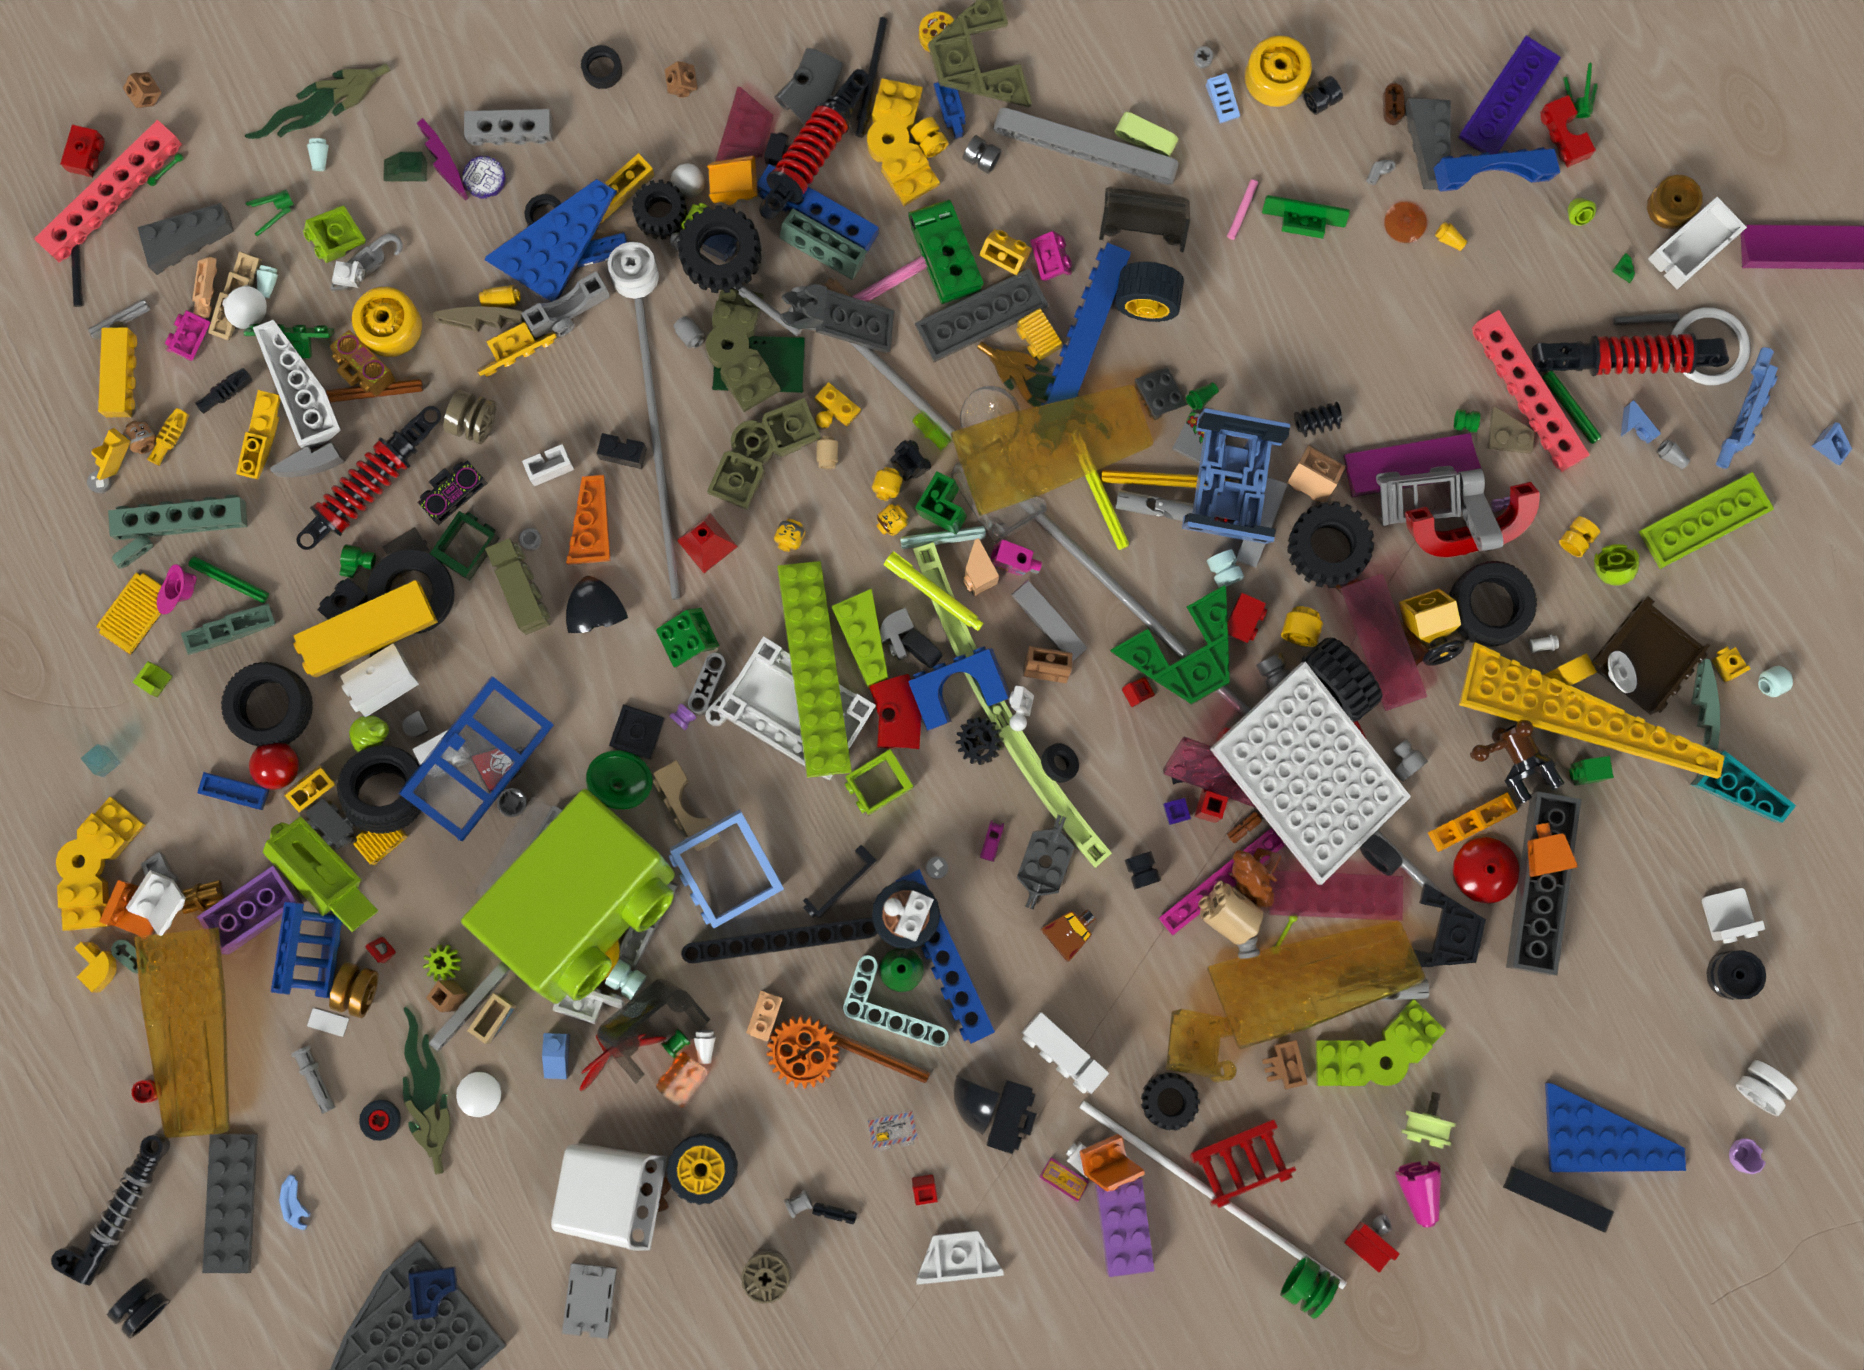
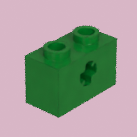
M1610 756L1585 759L1571 764L1569 775L1570 779L1574 781V786L1598 783L1614 778Z

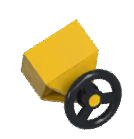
M1438 588L1399 602L1404 625L1418 638L1430 643L1431 649L1423 657L1425 665L1435 666L1445 663L1463 651L1464 643L1462 641H1447L1446 639L1461 625L1457 603L1452 597Z

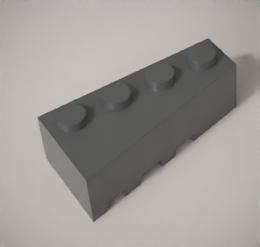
M1408 98L1404 106V114L1407 117V126L1409 133H1411L1414 153H1416L1423 189L1439 190L1433 167L1441 162L1442 158L1451 156V100Z
M221 203L137 227L148 267L156 275L162 273L166 267L176 265L189 254L193 255L199 252L198 249L205 245H211L234 232L229 212Z

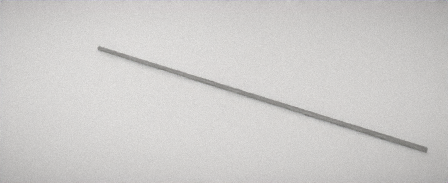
M850 343L1181 659L1192 654L870 348ZM1227 686L1216 691L1242 717L1251 710ZM1378 830L1374 833L1387 841L1398 852L1403 861L1400 867L1422 888L1424 883L1443 893Z

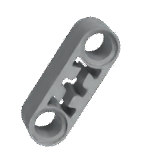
M711 653L707 656L689 697L688 706L695 715L706 714L726 671V661L719 653ZM714 659H719L722 661V665L718 669H712L710 667L711 662ZM707 671L713 674L710 679L712 687L708 686L705 691L706 695H709L708 697L701 694L704 692L705 689L702 683L708 682L710 678V675L707 673ZM697 699L704 700L705 704L702 709L696 710L693 708V703Z

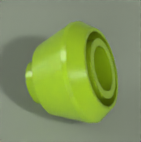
M1577 198L1571 201L1567 209L1570 223L1575 226L1589 223L1596 213L1595 203L1585 198Z

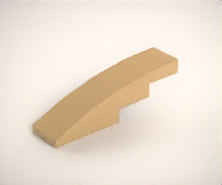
M239 252L234 271L229 272L224 292L219 294L209 327V334L230 340L236 327L225 316L223 300L238 287L245 285L254 286L257 270L260 268L262 259Z

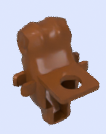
M1257 848L1253 856L1241 850H1237L1233 855L1232 873L1229 872L1228 874L1236 881L1239 892L1260 908L1271 907L1274 903V893L1270 886V880L1277 881L1273 873L1281 859V855L1262 848ZM1270 856L1271 860L1268 865L1263 866L1259 862L1262 857Z

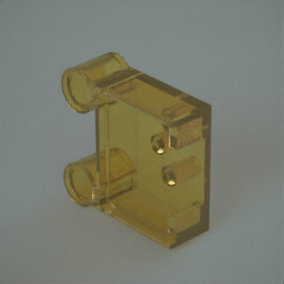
M1186 1009L1172 1011L1166 1069L1208 1077L1214 1082L1232 1080L1236 1076L1235 1064L1229 1060L1218 1062L1220 1038L1238 1034L1240 1031L1239 1020L1234 1016L1220 1017ZM1225 1023L1228 1026V1031L1225 1029ZM1221 1067L1224 1070V1075L1221 1074Z

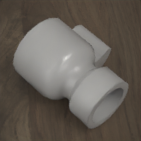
M1407 739L1393 749L1397 756H1401L1403 759L1394 771L1402 782L1428 762L1419 750H1412V745Z

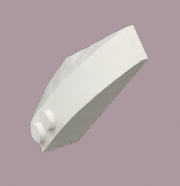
M274 320L253 327L298 445L302 449L307 446L313 449L327 443L341 429L326 391Z

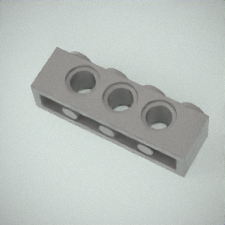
M550 109L464 111V136L468 144L471 143L475 146L483 145V143L503 145L510 142L518 145L525 144L526 142L545 144L553 141V117ZM534 125L532 130H525L527 126ZM487 126L492 127L491 130L487 132L483 131V129ZM507 126H513L510 131H504Z

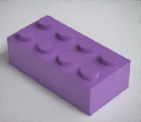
M272 866L197 916L220 954L229 955L280 921L283 915L284 902L304 903L290 881L276 866Z
M1139 1177L1133 1182L1123 1184L1113 1191H1105L1095 1183L1107 1275L1114 1277L1153 1272L1154 1264L1142 1178Z

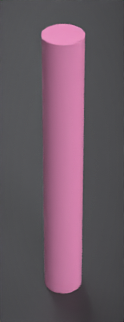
M1250 180L1227 235L1229 239L1235 240L1257 188L1258 182L1256 180Z

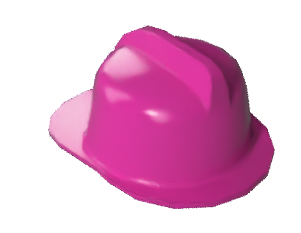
M178 564L172 565L169 568L166 579L157 596V609L163 615L169 614L177 602L190 599L194 592L197 577L194 574L184 572Z

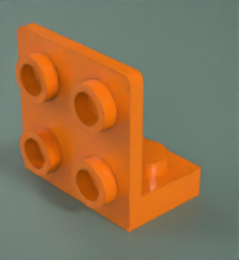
M118 880L99 922L119 927L149 939L154 930L149 920L126 909L139 886L127 881Z
M1119 1134L1079 1151L1084 1175L1105 1191L1116 1190L1119 1186L1133 1182L1145 1175L1143 1168L1126 1157L1123 1138Z

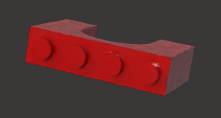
M1225 727L1218 733L1216 742L1231 728ZM1212 753L1209 765L1220 764V761ZM1230 775L1204 780L1194 817L1213 823L1223 819L1229 798L1225 797V792Z

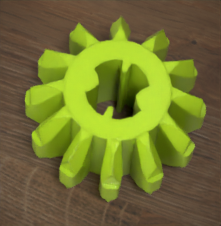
M442 944L437 945V951L430 948L429 952L432 956H424V959L428 960L429 964H424L423 968H430L426 975L428 977L434 975V981L436 982L440 978L448 980V975L451 978H455L456 974L453 970L460 971L461 967L456 966V963L462 961V958H454L458 954V950L451 951V945H446L443 949ZM444 957V962L447 963L446 967H441L438 964L439 959L443 960Z

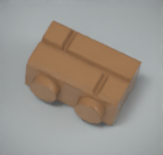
M1029 646L1025 657L1023 676L1067 683L1072 669L1073 654Z

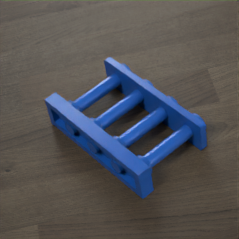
M284 902L271 992L290 995L291 988L316 990V997L330 998L334 984V971L337 967L336 957L338 947L340 946V931L343 922L332 911L322 916L320 913L304 911V904ZM301 921L326 923L324 936L301 934ZM298 943L323 945L321 959L297 956ZM294 966L319 967L317 981L293 979Z

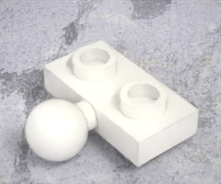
M1015 686L1009 700L1011 708L1016 711V714L1009 721L1010 727L1015 731H1022L1027 726L1025 716H1030L1034 695L1021 686Z
M913 890L905 907L896 898L888 899L884 904L885 912L889 916L901 915L894 933L916 942L934 899Z

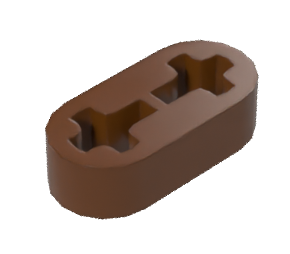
M1391 83L1383 93V116L1388 124L1396 125L1400 123L1405 112L1404 90L1401 85ZM1391 90H1394V93L1397 94L1395 101H1393V96L1390 94ZM1393 107H1395V114H1398L1396 118H1393V114H1390Z

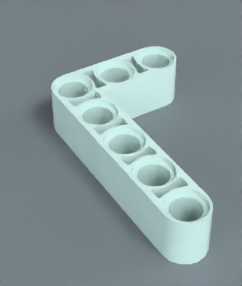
M866 955L860 958L844 1003L843 1010L845 1015L851 1019L935 1047L944 1046L948 1042L949 1035L943 1027L867 1002L878 964L872 956ZM866 959L874 962V968L871 972H865L861 967L862 962ZM860 980L867 984V990L862 994L857 993L854 989L855 983ZM851 1002H857L860 1006V1011L856 1015L849 1014L847 1006ZM872 1009H878L881 1012V1019L878 1022H872L868 1017ZM893 1016H899L903 1021L899 1029H893L890 1026L889 1022ZM915 1023H920L924 1027V1032L920 1036H914L911 1033V1027ZM936 1030H941L945 1034V1039L942 1043H936L932 1039V1034Z

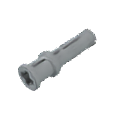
M308 1045L291 1053V1055L295 1057L300 1067L299 1073L305 1076L323 1114L334 1109L335 1105L318 1072L319 1064L313 1059L310 1052L311 1046Z

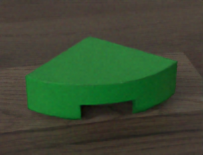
M1625 253L1612 272L1628 283L1633 280L1635 271L1632 258Z

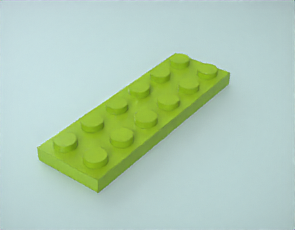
M1751 472L1640 530L1639 534L1659 569H1662L1774 510L1754 473Z

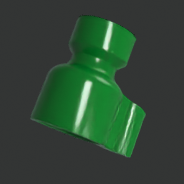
M345 544L340 556L341 568L339 575L354 578L359 565L372 570L376 562V553L369 551L364 553L360 547Z

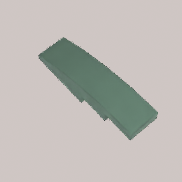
M269 604L226 615L224 619L203 624V627L182 632L181 637L187 655H191L274 626L275 622Z
M1704 659L1697 666L1691 704L1700 706L1697 727L1705 728L1703 746L1714 751L1719 747L1720 702L1710 659Z

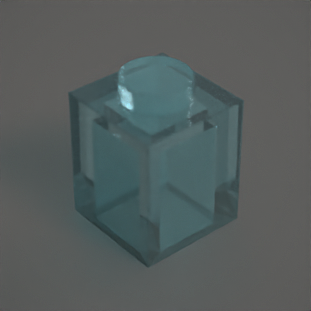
M97 744L81 757V760L91 772L100 777H105L121 764L111 750L101 744Z

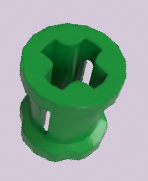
M679 1029L675 1030L676 1033L667 1042L661 1043L663 1048L674 1059L685 1045L689 1046L691 1044L689 1039Z

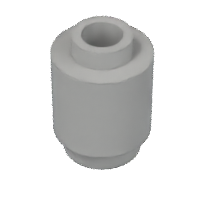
M683 316L675 322V333L688 348H697L704 342L705 334L691 318Z

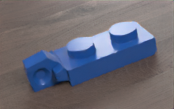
M939 82L934 83V90L944 124H946L947 129L952 128L955 139L963 137L962 125L965 124V113L958 90L940 86Z

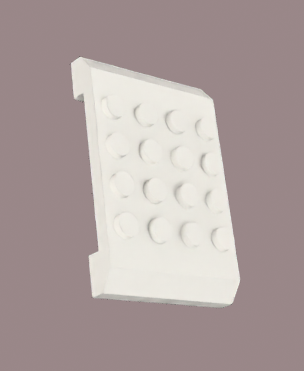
M763 636L720 704L717 712L805 766L790 655L782 647ZM839 684L848 749H850L876 705ZM833 775L821 776V777H823V778H825V779H827V780L830 781V779L832 778Z

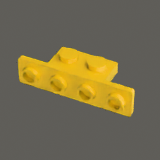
M524 321L486 340L496 360L479 368L477 371L480 376L485 375V377H488L497 372L496 368L502 365L507 367L515 363V358L521 355L527 357L536 352L535 348L541 345L544 348L555 342L554 338L557 336L552 331L534 340Z

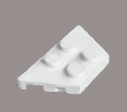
M978 1230L939 1234L932 1236L916 1283L918 1285L1004 1276V1273Z

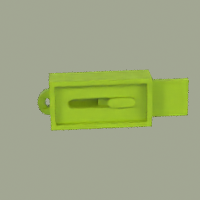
M301 816L291 824L281 822L273 826L270 832V839L266 841L262 853L322 916L332 911L353 932L378 913V909L359 891L358 887L361 879Z

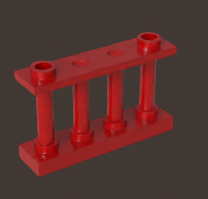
M1274 1119L1190 1154L1193 1164L1199 1162V1165L1203 1166L1216 1199L1210 1201L1211 1207L1217 1205L1218 1208L1230 1204L1229 1199L1277 1179L1280 1182H1284L1293 1178L1292 1173L1296 1171L1295 1166L1289 1169L1286 1168L1273 1138V1131L1278 1128ZM1260 1136L1262 1140H1265L1279 1172L1267 1178L1252 1146L1254 1144L1253 1139ZM1239 1145L1241 1149L1244 1148L1258 1180L1245 1186L1231 1154L1233 1152L1232 1148ZM1217 1154L1224 1158L1237 1190L1224 1195L1210 1162L1212 1161L1211 1157Z

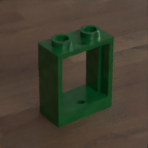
M459 511L429 554L470 581L487 557L485 548L496 544L499 538L495 534L496 530L486 523L482 526L477 522L478 518L468 511L466 514ZM464 523L488 537V540L468 568L444 553Z

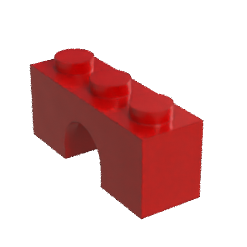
M1567 95L1546 104L1540 112L1542 123L1547 126L1550 132L1549 135L1552 143L1556 144L1559 150L1560 160L1568 168L1589 159L1596 149L1588 133L1574 135L1566 127V124L1572 122L1578 114L1570 96Z

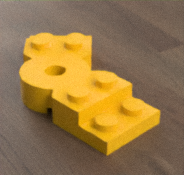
M881 78L872 112L874 124L870 127L867 134V148L875 161L882 162V174L905 207L940 185V181L930 168L929 161L919 146L909 143L908 132L915 125L923 87ZM885 139H892L893 143L885 144L883 141Z
M109 797L96 813H91L77 829V839L64 844L57 854L56 868L59 875L63 878L57 885L58 908H61L62 931L110 927V925L99 922L109 901L108 882L100 876L105 867V860L117 859L145 827L141 820L113 797ZM83 856L85 863L82 867H79L78 860Z

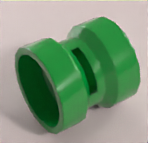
M1457 409L1454 417V430L1461 431L1465 428L1469 432L1476 433L1480 424V412L1472 411L1467 413L1464 409Z

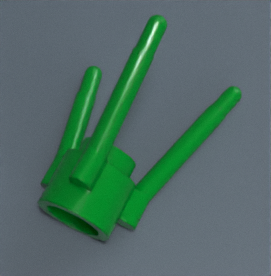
M1592 63L1588 64L1584 97L1577 98L1575 103L1568 78H1563L1566 93L1570 96L1578 113L1575 118H1589L1593 113V103L1598 84L1595 83L1593 85L1589 99Z
M286 189L273 195L246 202V206L251 205L252 207L273 202L277 210L282 209L281 212L255 232V236H259L282 216L291 212L289 207L294 204Z

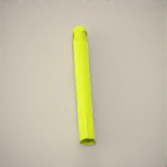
M893 551L883 564L900 578L907 580L969 627L972 626L977 631L983 626L984 623L978 619L977 615L914 569L912 564Z

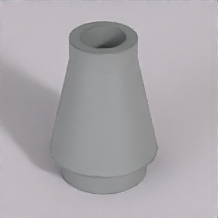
M1667 439L1657 449L1660 458L1678 466L1680 469H1684L1690 462V459L1675 441Z

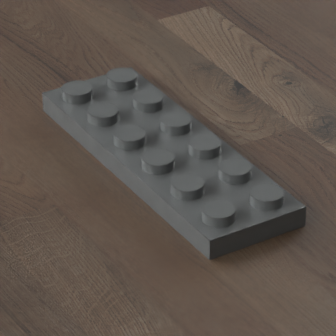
M1029 268L916 322L915 327L933 362H936L1018 323V320L1039 308L1041 310L1047 309L1049 305Z
M210 1134L202 1273H251L258 1134Z

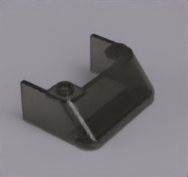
M1107 187L1103 202L1099 240H1103L1104 235L1113 237L1119 234L1121 230L1162 235L1168 245L1177 246L1180 244V252H1184L1190 224V201L1180 196Z
M658 979L651 983L603 1022L597 1031L599 1041L635 1084L645 1074L631 1058L637 1052L640 1045L639 1039L633 1030L665 1004L676 1013L686 1012L700 1030L710 1021L709 1017L686 991L664 979Z

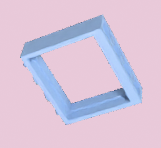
M740 809L670 847L671 855L668 857L672 865L680 868L682 872L679 875L685 887L690 886L693 891L690 894L696 906L700 904L704 911L701 913L702 918L706 924L711 923L713 929L784 890L782 883ZM737 823L772 886L715 917L680 854Z

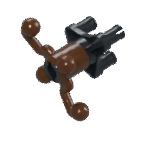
M1521 720L1507 729L1502 727L1496 728L1492 732V739L1495 743L1486 746L1478 744L1470 753L1472 759L1483 762L1487 760L1490 753L1503 748L1506 749L1514 765L1504 781L1508 787H1511L1520 804L1532 798L1523 783L1524 778L1540 772L1546 785H1550L1552 790L1564 784L1555 768L1554 760L1549 758L1547 754L1543 755L1533 740L1531 734L1534 727L1528 720Z

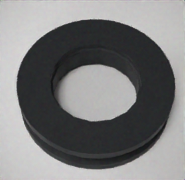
M409 549L397 551L382 559L372 571L367 586L368 601L390 592L392 582L403 572L412 570L423 572L432 583L433 594L429 603L438 623L414 634L425 633L440 625L452 608L455 594L452 577L446 567L428 553Z

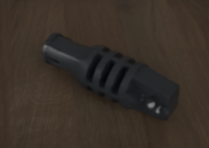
M242 368L228 375L227 379L221 380V383H217L216 387H211L210 393L195 402L198 409L205 414L218 403L222 404L226 400L231 399V396H235L236 392L239 393L253 380L250 374Z

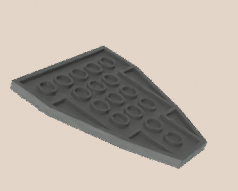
M419 1240L382 1272L344 1335L330 1370H480L504 1349L507 1344L459 1286L458 1290L448 1293L442 1299L438 1306L437 1317L413 1320L408 1273L443 1268L423 1242Z

